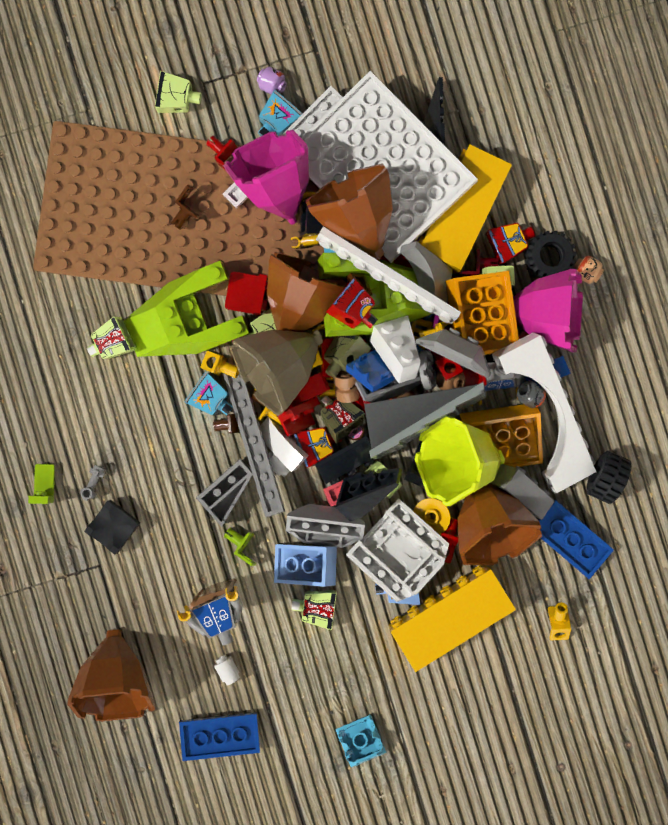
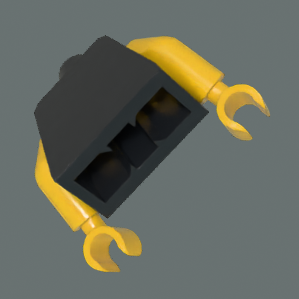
M307 191L303 195L300 220V237L302 239L298 237L291 238V240H298L297 246H291L294 249H299L302 245L319 244L316 238L324 226L310 213L306 204V200L316 192Z

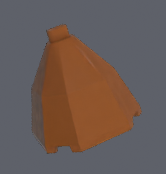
M383 163L353 170L347 173L348 179L337 183L334 179L306 200L310 213L326 229L368 255H371L376 260H379L385 254L382 247L393 211L389 172Z
M275 252L274 255L271 254L269 259L267 297L276 330L305 332L322 322L327 314L326 311L348 282L344 279H319V271L310 267V261Z
M491 483L485 485L465 497L458 516L459 552L463 565L493 566L498 564V558L509 555L511 559L519 556L542 537L540 522L519 499Z
M108 630L106 638L80 667L67 703L77 718L84 719L86 714L95 715L96 721L101 722L140 718L144 716L146 709H149L151 712L156 710V704L145 670L122 637V630Z

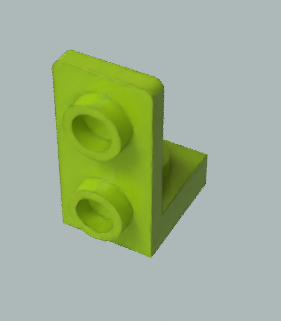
M54 464L35 465L34 495L28 496V504L54 503Z

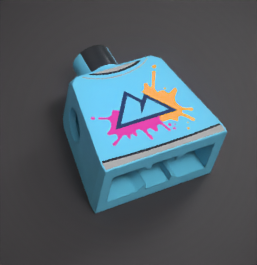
M274 90L259 115V120L263 126L258 131V134L263 136L269 132L276 131L277 135L281 136L303 113Z
M207 372L203 374L184 401L213 416L218 410L228 415L233 409V406L225 401L229 393Z

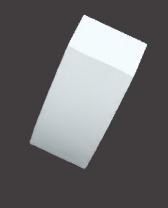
M267 417L260 426L264 441L270 450L291 472L297 470L309 455L296 444L297 441L292 436L288 437L284 429L271 418Z

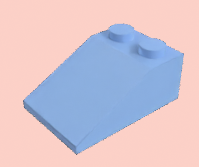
M275 544L274 583L323 587L336 585L337 547Z

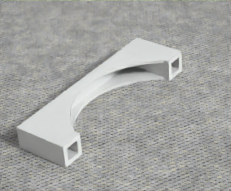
M531 333L492 353L499 372L505 375L516 373L532 378L547 391L555 405L559 422L558 440L553 457L546 470L542 471L548 488L558 493L596 472L594 467L595 460L587 450L589 448L587 441L582 438L580 433L582 428L573 416L575 411L567 401L568 394L560 384L561 377L554 369L553 357L547 352L545 338L539 334Z

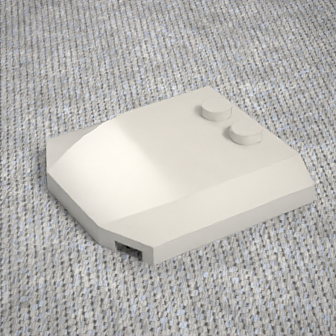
M398 498L386 511L385 515L363 537V540H359L346 556L390 597L398 602L417 595L441 569L445 562L449 543Z

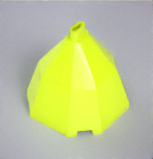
M445 416L420 434L419 440L422 441L421 449L415 455V462L427 495L443 501L442 504L445 506H452L494 481L500 465L505 463L502 451L496 448L489 433L451 416Z

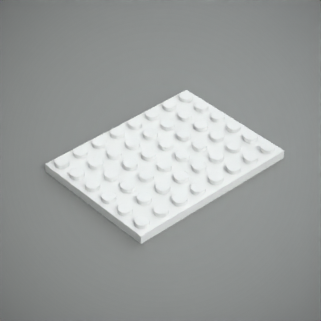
M371 71L301 137L308 147L309 178L319 189L334 179L337 183L348 179L347 173L356 169L382 163L387 168L390 177L393 211L382 249L385 253L384 256L390 263L401 255L400 249L402 245L412 243L420 237L478 181Z

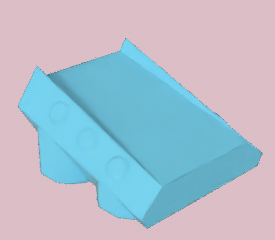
M371 715L336 729L339 741L345 752V757L351 767L358 766L387 753Z

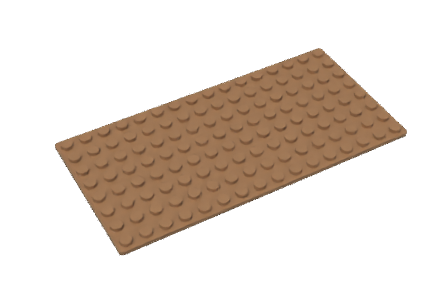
M61 121L53 123L33 265L35 271L163 288L167 283L218 261L223 262L229 278L231 272L268 276L269 259L271 254L274 255L275 252L308 260L311 262L310 267L318 270L317 260L324 253V248L320 244L302 245L299 249L291 247L298 245V240H291L292 237L302 239L300 237L301 203L295 215L297 222L292 225L287 219L256 207L249 198L236 209L223 196V193L234 181L218 165L214 159L217 153L206 145V140ZM233 154L226 161L231 163L234 159ZM309 178V182L304 193H306L307 191L317 192L318 190H320L319 187ZM187 185H191L194 189L186 198L184 204L198 214L200 219L190 216L181 230H179L170 223L180 211V206L175 201ZM229 280L198 293L226 296Z

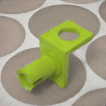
M230 527L227 530L228 533L224 534V538L237 546L233 554L250 566H256V562L242 553L254 533L248 532L243 537Z

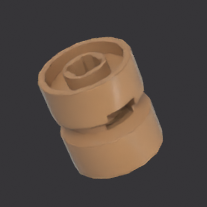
M340 370L336 377L333 378L337 401L350 403L358 400L361 394L355 385L356 379L348 372Z

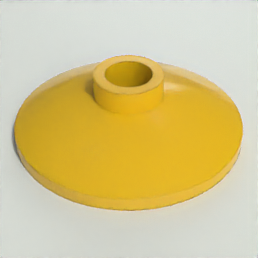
M424 499L415 506L413 512L440 535L446 531L450 524V511L438 499ZM430 513H434L436 518H430Z

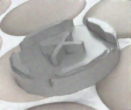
M424 350L419 353L421 362L419 372L425 390H431L436 386V371L431 366L435 362L432 353L429 350Z

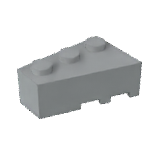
M240 458L197 495L196 499L221 527L252 477V470Z
M501 464L494 481L490 483L519 499L536 518L542 520L554 503V500L549 497L550 493L544 488H539L537 486L538 482L531 477H527L525 475L526 471L519 466L514 468Z

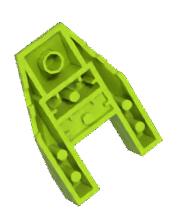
M322 253L317 260L319 279H347L346 276L350 273L365 274L373 294L371 297L375 301V305L369 311L378 319L374 325L408 316L409 321L412 322L431 315L417 302L409 301L401 292L393 291L388 287V284L375 280L370 273L356 268L351 261L340 258L336 253ZM381 259L378 260L418 285L412 268ZM328 313L324 317L326 337L372 335L374 325L369 328L361 322L353 329Z
M222 261L215 262L167 283L123 321L137 348L135 350L137 357L198 354L250 333L244 315L208 328L194 295L196 292L229 280Z

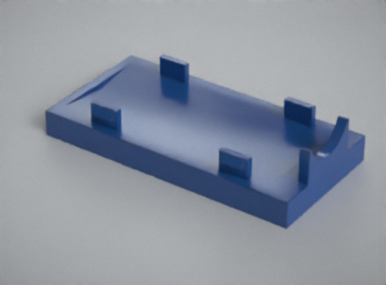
M416 344L418 354L420 353V351H424L421 347H419ZM376 350L368 354L365 353L346 365V371L372 393L396 380Z
M554 500V503L542 520L537 518L541 525V539L588 579L594 575L614 551V549L556 500Z
M257 712L179 721L182 761L260 753Z

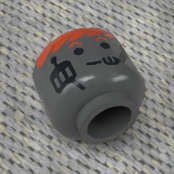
M528 380L518 387L517 398L522 404L530 408H537L544 402L546 391L540 384Z

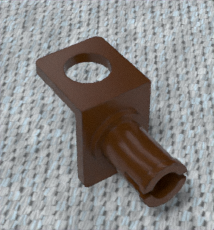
M187 185L175 201L180 206V211L170 223L179 230H181L190 216L200 219L198 214L184 204V201L194 189L191 185Z
M228 414L227 419H215L213 422L215 431L229 430V433H240L235 414Z

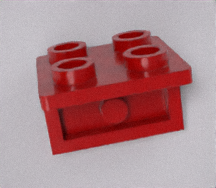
M317 397L293 408L289 405L280 416H277L288 437L315 424L311 413L315 411L314 407L320 404Z

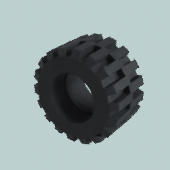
M554 230L552 232L545 231L543 234L537 235L530 242L527 251L524 253V257H526L524 263L528 265L527 270L533 273L532 276L534 278L536 276L542 278L572 269V265L576 261L574 260L576 252L573 251L575 245L570 244L571 239L569 237L566 239L564 233L557 234L558 231ZM549 246L557 250L560 257L557 266H547L542 262L540 251L543 247Z
M607 450L596 461L594 465L596 472L588 478L587 494L605 503L612 504L619 498L627 485L631 474V461Z

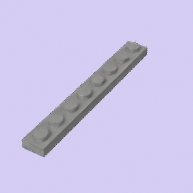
M223 373L265 517L268 518L286 512L248 385L243 381L240 373L237 378Z

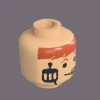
M589 255L584 257V259L579 258L574 266L582 275V281L587 284L597 283L604 272L602 263Z

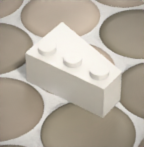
M408 316L374 325L370 342L397 382L402 383L415 379L421 362Z

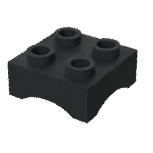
M107 500L84 532L96 539L115 555L121 550L141 522L112 500Z

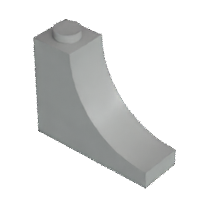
M417 241L402 245L400 253L412 266L418 285L448 304L446 280L451 279L453 268Z

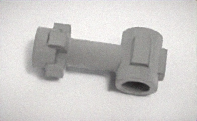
M94 465L89 472L92 473L87 488H82L80 491L83 500L88 501L95 498L94 488L99 477H104V468Z

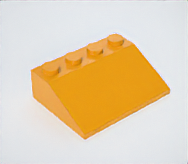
M509 271L446 280L449 305L461 312L458 319L452 323V328L461 332V337L467 339L469 336L478 340V345L482 346L485 355L492 354L519 340Z
M522 404L459 414L460 421L489 433L496 448L502 451L505 465L515 468L516 466L522 467L543 463L541 413L538 407L530 408Z

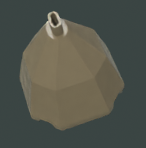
M268 330L235 339L233 345L230 346V351L245 383L250 381L256 389V392L253 394L255 398L274 414L280 416L308 382L318 346L323 343V340L318 330L312 334Z

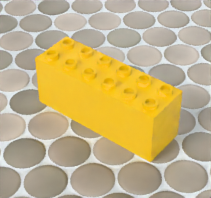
M471 144L467 150L463 148L458 160L478 181L424 232L426 236L421 235L418 243L453 268L452 274L454 275L462 270L512 164Z
M478 565L472 569L473 573L467 577L462 575L456 579L457 583L454 585L444 586L439 590L440 593L438 595L428 596L420 606L414 605L407 610V614L402 617L398 615L390 621V632L415 672L516 610L488 566Z

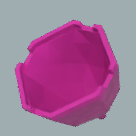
M287 130L286 135L278 136L276 131L269 132L235 149L232 153L234 159L231 163L226 161L223 165L235 184L256 207L287 219L291 225L297 222L295 215L298 212L309 182L307 144L294 130Z
M569 269L536 279L513 296L517 326L528 334L536 333L543 336L549 345L569 352H577L578 347L573 344L574 340H580L583 292L578 291L577 284L582 283L580 272L577 269Z

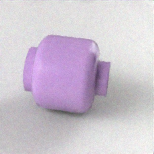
M273 67L263 68L257 77L259 88L272 95L274 90L282 93L286 88L285 75Z

